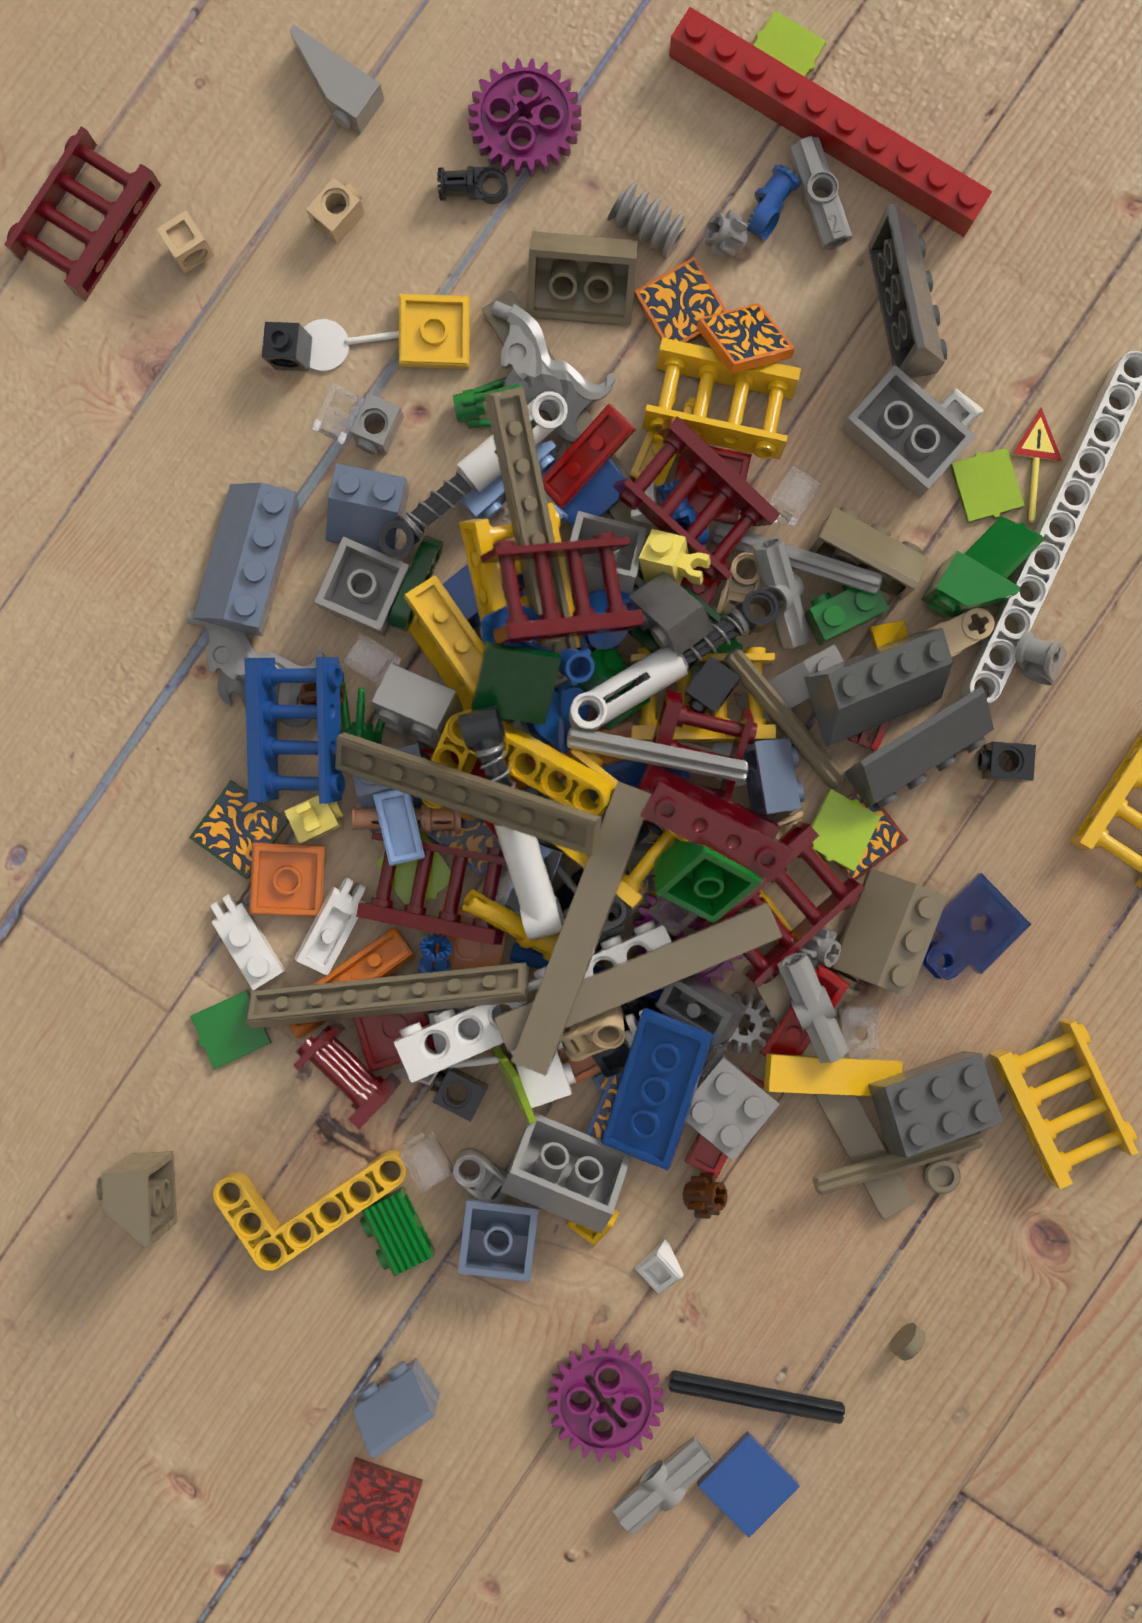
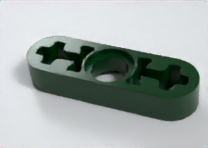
M424 536L393 605L389 617V626L405 632L410 628L415 613L404 599V596L407 592L432 577L441 556L443 541Z

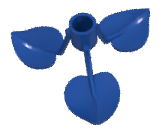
M605 589L589 593L590 608H594L595 614L605 613V609L608 608ZM621 591L623 605H627L628 611L634 610L629 599L631 594ZM507 605L485 615L481 620L480 631L484 645L486 641L495 643L493 630L506 624L505 619L509 618ZM522 605L523 614L528 616V621L540 620L538 614L533 609ZM628 631L579 636L581 650L566 648L560 652L561 661L558 672L568 679L558 684L557 691L553 690L545 725L532 723L539 735L555 746L560 752L566 754L571 749L567 747L568 732L572 727L568 719L569 710L573 700L579 694L584 693L578 687H566L570 685L576 686L577 683L587 681L594 672V662L590 657L591 651L587 648L586 637L590 645L595 648L611 649L624 640ZM536 641L506 644L554 652L535 643ZM583 705L578 708V714L582 720L587 721L589 705Z

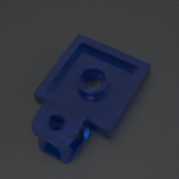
M978 873L944 906L935 929L940 935H937L930 942L922 965L936 979L950 980L959 975L968 965L977 974H982L1031 923L982 873ZM974 915L976 917L984 915L987 918L984 922L987 929L984 932L972 929V918ZM943 955L944 964L941 966L940 957Z

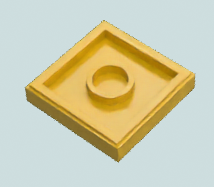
M399 294V367L469 369V296Z

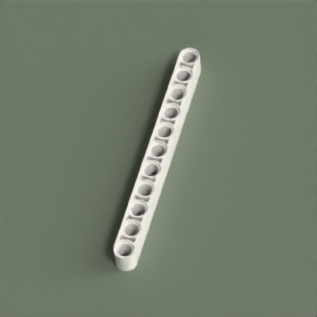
M1128 352L1109 370L1034 531L1042 535L1044 540L1017 567L1011 582L1018 586L1023 585L1030 588L1033 594L1032 601H1025L1020 596V592H1018V594L1000 604L994 616V629L983 640L962 685V697L975 690L974 686L977 680L983 681L988 687V704L995 701L1001 694L1016 662L1015 653L1018 643L1026 631L1030 632L1142 392V352ZM1124 366H1129L1134 370L1135 378L1129 377L1125 373ZM1109 397H1114L1119 401L1120 410L1111 406ZM1095 428L1101 429L1105 433L1106 442L1096 438L1094 434ZM1081 459L1086 460L1090 464L1091 474L1081 470L1079 465ZM1065 491L1072 492L1077 499L1075 506L1067 503L1064 497ZM1051 522L1061 527V538L1055 537L1050 532L1049 525ZM1035 554H1040L1046 558V570L1037 567L1034 560ZM1006 617L1013 618L1017 622L1018 630L1016 634L1010 633L1005 628L1004 622ZM991 649H997L1003 655L1001 666L991 662L989 656Z

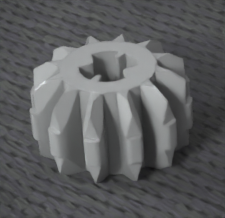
M733 993L732 997L741 1002L739 995ZM751 993L745 995L743 1004L748 1006L744 1014H746V1018L751 1022L750 1028L744 1027L745 1031L739 1032V1027H737L731 1038L720 1043L725 1047L734 1039L732 1045L734 1053H739L742 1043L745 1044L748 1053H753L754 1046L752 1041L756 1040L761 1046H764L766 1041L760 1036V1033L772 1034L773 1032L772 1027L762 1024V1022L773 1018L772 1013H760L766 1005L763 1000L757 1001L752 1006L753 994Z

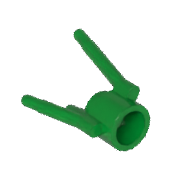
M506 376L474 389L463 390V393L454 394L453 402L458 423L467 421L469 429L491 427L490 419H480L479 415L486 414L484 401H486L485 395L522 387V385L515 384L499 388L505 385Z
M343 674L341 684L344 689V700L340 704L343 733L345 732L382 744V732L385 726L380 718L378 719L375 731H373V724L364 723L365 689L362 687L358 689L356 722H352L351 725Z

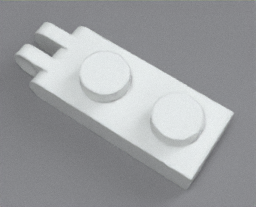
M346 877L339 889L331 888L294 957L297 962L328 976L359 918L356 917L358 904L365 903L360 900L365 892V886L358 883L350 895L348 892L352 887L353 880Z
M228 894L223 897V901L229 911L225 912L217 901L210 905L217 917L212 920V924L252 990H256L286 970L253 916L249 914L246 905L243 902L237 905L233 897Z

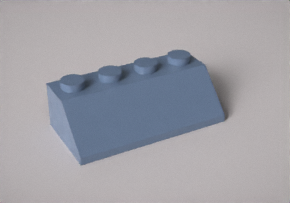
M264 483L230 484L193 619L263 637L299 507L295 491Z

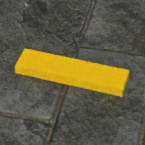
M766 1054L764 1090L784 1093L871 1096L868 1084L902 1073L903 1062L898 1060L843 1057L833 1063H821L817 1056Z

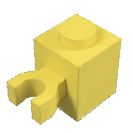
M656 529L651 530L639 556L643 579L646 583L660 573L665 572L679 585L683 577H686L691 583L701 585L703 582L702 571L693 569L698 566L708 569L711 564L708 554H689L686 537Z
M319 795L284 811L299 844H306L342 827L343 824L340 818L345 816L339 801L319 804Z

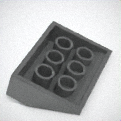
M889 204L873 234L868 249L893 366L896 365L910 378L936 374L945 363V360H947V346L945 340L940 339L937 326L940 325V313L938 306L932 304L930 292L933 290V280L931 272L929 270L925 271L923 261L926 255L925 242L922 236L918 237L916 224L896 204Z

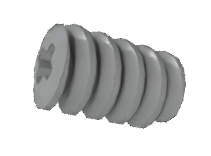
M633 182L627 189L623 190L615 201L607 220L610 221L616 217L615 223L619 228H623L628 224L627 233L631 236L640 231L639 241L645 244L652 239L651 249L654 251L664 246L662 255L667 259L678 246L686 230L682 226L684 214L681 213L672 220L670 217L673 207L668 206L664 211H658L661 199L657 198L649 205L647 203L649 191L645 190L637 197L635 195L637 184Z

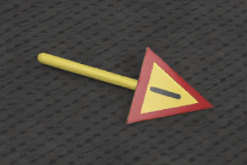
M1042 407L1036 413L1011 454L1033 458L1028 513L1029 523H1034L1036 517L1040 459L1062 462Z

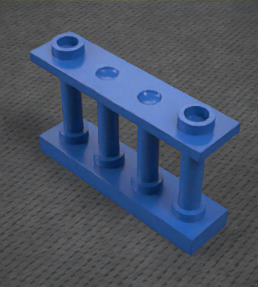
M316 657V668H276L275 658H245L248 802L279 799V790L319 791V804L342 801L345 779L342 771L335 769L337 736L341 734L340 685L343 679L339 657ZM316 683L317 705L277 704L276 684ZM317 719L318 741L278 740L277 720ZM278 755H318L319 777L280 776L278 774Z

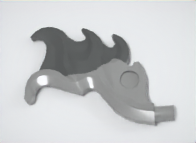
M495 301L491 314L507 320V324L510 326L509 335L501 351V366L504 369L508 367L513 369L507 375L504 387L521 384L524 387L527 405L543 392L552 391L560 394L567 403L568 413L564 422L555 431L565 441L574 443L582 434L578 432L576 426L579 415L591 402L602 400L609 394L615 383V374L609 373L605 381L599 385L588 382L564 360L554 361L550 358L543 331L530 314L515 304L511 307ZM550 402L540 404L539 412H545L552 421L555 420L557 417L555 405Z
M189 610L187 614L188 624L201 625L208 629L210 637L207 651L208 667L212 673L217 672L219 669L222 670L217 687L221 699L229 706L233 705L230 695L236 692L242 698L246 708L245 658H275L276 668H316V657H325L324 653L317 651L310 665L300 666L270 651L259 654L254 650L245 632L193 619L195 610ZM277 683V704L298 705L300 687L304 683ZM312 719L278 720L290 727H302Z

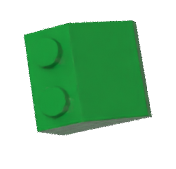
M957 551L941 564L921 600L928 604L927 609L940 617H946V615L955 617L974 608L986 609L998 606L1018 594L1021 587L962 552Z
M681 840L673 843L654 861L656 894L712 923L719 920L763 883L761 876L708 847Z

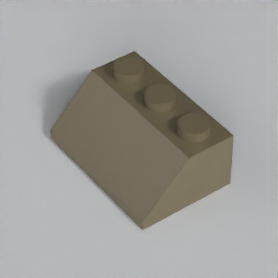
M532 231L529 248L526 312L532 317L631 325L638 240Z
M833 507L809 551L880 573L883 576L880 590L900 601L914 591L928 560V557L921 554L922 550L913 543L907 541L900 543L890 537L891 533L887 529L879 525L872 524L869 526L859 521V515L850 509L841 507L839 510Z
M869 868L862 884L865 889L859 894V900L853 907L840 941V957L831 968L909 998L948 897L918 884Z
M174 1151L131 1153L103 1171L97 1181V1197L103 1201V1211L143 1247L151 1246L177 1223Z

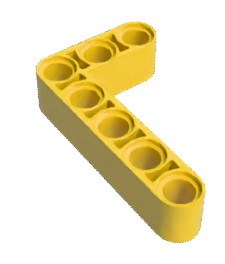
M470 707L449 718L431 759L433 762L471 774L478 757H476L474 751L467 749L460 730L458 717L461 714L471 712ZM502 720L506 734V740L503 742L506 753L503 757L505 764L511 768L509 775L559 803L597 815L609 806L615 786L608 778ZM451 751L457 754L459 765L452 760ZM526 754H530L534 758L535 768L528 765ZM558 771L565 774L568 781L567 786L558 780ZM589 789L595 790L600 797L599 804L591 800ZM422 799L423 803L430 808L437 809L443 807Z
M398 1150L384 1152L281 1224L250 1178L240 1171L231 1172L223 1177L215 1185L213 1198L255 1263L261 1269L273 1271L399 1186L407 1175L409 1161ZM386 1161L396 1162L400 1167L401 1174L396 1177L386 1175L383 1171V1163ZM357 1181L367 1183L371 1194L367 1197L358 1196L354 1192L353 1184ZM226 1183H234L239 1187L240 1198H231L227 1195L225 1191ZM324 1203H336L340 1207L341 1215L338 1217L328 1216L324 1211ZM245 1214H256L261 1221V1226L259 1228L250 1227L245 1221ZM298 1222L307 1224L311 1230V1236H299L295 1232L294 1224ZM265 1244H276L280 1248L281 1256L278 1258L269 1256L265 1251Z

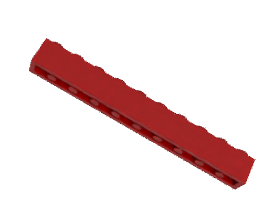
M692 7L688 8L671 35L669 57L802 139L809 136L819 137L825 153L962 237H965L993 192Z

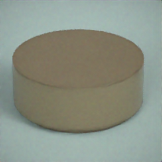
M945 1158L925 1164L923 1179L926 1185L934 1192L948 1194L958 1187L961 1180V1172L955 1162Z
M915 1323L906 1324L894 1336L890 1346L891 1351L903 1361L912 1359L920 1352L925 1343V1332Z

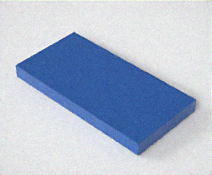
M645 1008L639 1019L601 1143L668 1171L672 1165L714 1034Z

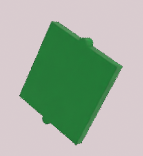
M1000 516L964 554L1007 578L1044 539L1042 535L1028 529L1024 523L1017 524Z
M248 990L190 1016L200 1037L198 1043L200 1046H204L214 1069L272 1043L265 1027L250 1028L246 1023L250 1001Z

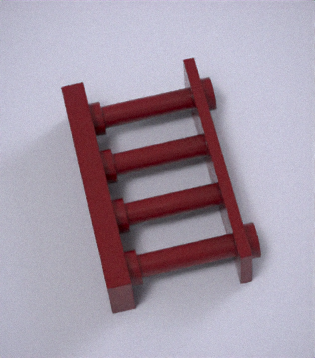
M81 126L76 135H72L67 140L63 155L20 221L10 228L4 245L21 261L27 252L31 251L66 273L64 283L75 295L86 301L159 190L161 184L154 172L142 164L139 165L135 172L128 173L95 152L94 149L97 144L88 130ZM85 163L123 186L124 190L116 201L112 203L75 180ZM66 192L104 215V220L97 231H89L56 210ZM47 221L85 244V250L78 260L71 261L36 239Z
M676 416L665 420L656 431L664 438L662 441L664 445L633 483L629 478L616 481L612 487L620 493L618 498L624 505L632 510L637 509L660 531L686 537L689 554H708L711 561L709 568L701 566L696 568L698 571H702L703 577L710 581L729 580L733 574L722 563L751 526L772 525L780 513L688 425ZM675 454H681L690 463L688 465L690 469L659 507L644 492ZM701 478H706L715 486V494L688 529L684 530L671 516ZM726 502H732L741 511L739 513L741 517L714 552L710 554L696 540Z
M614 532L594 535L592 540L517 546L515 545V540H505L492 544L493 549L480 556L481 563L499 562L509 617L505 619V625L493 630L495 643L512 644L622 632L643 625L642 609L628 611L627 605L622 603L614 556L615 551L630 544V538H615ZM599 554L608 603V608L605 609L603 614H595L594 608H590L581 555ZM566 556L576 611L572 612L573 617L562 618V613L557 612L548 558ZM533 559L542 608V615L539 616L540 620L528 621V616L523 614L515 567L516 560Z
M666 689L652 743L738 760L743 759L747 743L753 744L757 733V723L754 722L750 709L743 708L740 722L730 721L689 711L687 706L682 705L681 693ZM684 724L734 736L735 739L730 755L727 756L677 744V740L673 739L676 726L682 727ZM647 763L645 764V768H644L643 774H644V772L646 771V769H647V767H648V765H649V764H647ZM722 779L719 789L705 785L701 786L730 800L736 781ZM648 820L644 821L647 826H654V823Z
M649 764L636 787L651 794L640 814L642 818L695 844L704 845L772 882L775 881L792 852L790 847L774 840L780 830V826L777 823L665 767Z
M802 821L796 823L778 840V842L790 847L792 852L774 882L806 918L790 932L773 913L782 935L778 939L779 943L765 956L757 948L743 953V956L753 966L745 975L758 987L775 979L780 972L777 964L785 957L796 953L840 911L848 910L859 900V894L865 889L861 883L851 878L842 883L813 849V841L819 837V834L811 825ZM796 857H802L832 892L818 907L810 901L786 873V866ZM762 877L763 883L715 923L732 917L742 907H749L751 909L763 904L764 902L760 898L761 893L759 891L769 882H774ZM698 915L694 917L703 928L715 924Z
M372 833L371 839L384 841L381 833ZM421 841L425 858L419 859L417 862L410 903L405 905V910L392 908L393 901L390 900L397 865L389 866L385 849L376 898L372 897L371 903H359L356 917L491 945H502L504 931L495 929L494 926L479 917L473 919V924L461 922V915L457 914L468 858L488 862L482 894L493 901L496 900L502 865H507L502 849L487 847L485 854ZM434 851L454 855L444 909L439 911L438 917L426 915L427 908L424 907Z
M341 1023L333 1029L328 1025L316 1038L311 1036L296 1051L300 1058L293 1066L300 1070L309 1062H312L353 1102L350 1106L355 1112L348 1120L360 1130L385 1104L402 1082L392 1072L386 1079L381 1075L376 1077L337 1039L346 1028Z

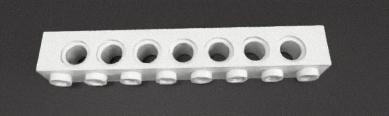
M651 920L633 928L635 935L622 940L621 936L617 935L601 942L602 949L594 952L584 979L594 975L593 967L599 960H608L613 966L627 961V951L634 945H641L649 952L670 943L671 939L664 924L655 925L654 920ZM547 966L533 972L535 978L529 981L528 992L533 989H539ZM527 1001L502 1004H507L513 1009L527 1003ZM499 1004L472 1006L456 1013L453 1008L446 1009L433 1016L435 1022L427 1026L421 1027L420 1022H417L399 1030L401 1037L397 1038L394 1044L410 1082L413 1083L504 1043L493 1016V1009ZM467 1018L474 1019L480 1026L479 1034L474 1037L463 1035L460 1031V1022ZM432 1033L441 1034L446 1040V1048L439 1052L432 1051L427 1046V1036Z

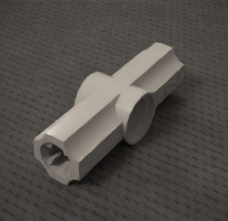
M809 136L800 139L796 144L790 146L789 153L797 177L801 182L803 206L811 215L822 250H832L850 241L852 233L838 195V180L829 169L819 137ZM822 189L828 194V197L819 198L813 193V190Z
M781 537L769 538L758 542L752 547L762 581V590L771 592L776 597L779 605L778 614L773 620L779 644L783 649H792L804 645L811 640L800 600L805 591L804 584L801 578L792 571L785 542L781 540Z
M806 952L794 953L785 957L777 965L792 997L790 1002L802 1029H806L817 1058H819L821 1063H833L842 1059L849 1052V1049L835 1019L837 1014L824 985L821 986L810 958Z
M693 1436L667 1460H658L652 1464L640 1478V1483L613 1506V1513L616 1515L619 1523L627 1532L634 1535L662 1509L668 1511L675 1507L685 1496L687 1487L715 1464L713 1457L702 1442Z

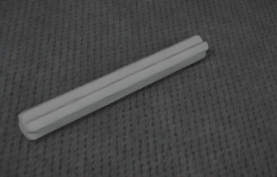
M719 524L714 531L713 542L719 545L732 527ZM747 532L734 550L743 553H753L752 547L755 544L769 538ZM785 544L793 569L871 594H876L881 587L883 576L880 573Z
M571 727L568 732L567 747L571 749L737 782H744L748 773V763L743 760L592 730H583L577 727Z

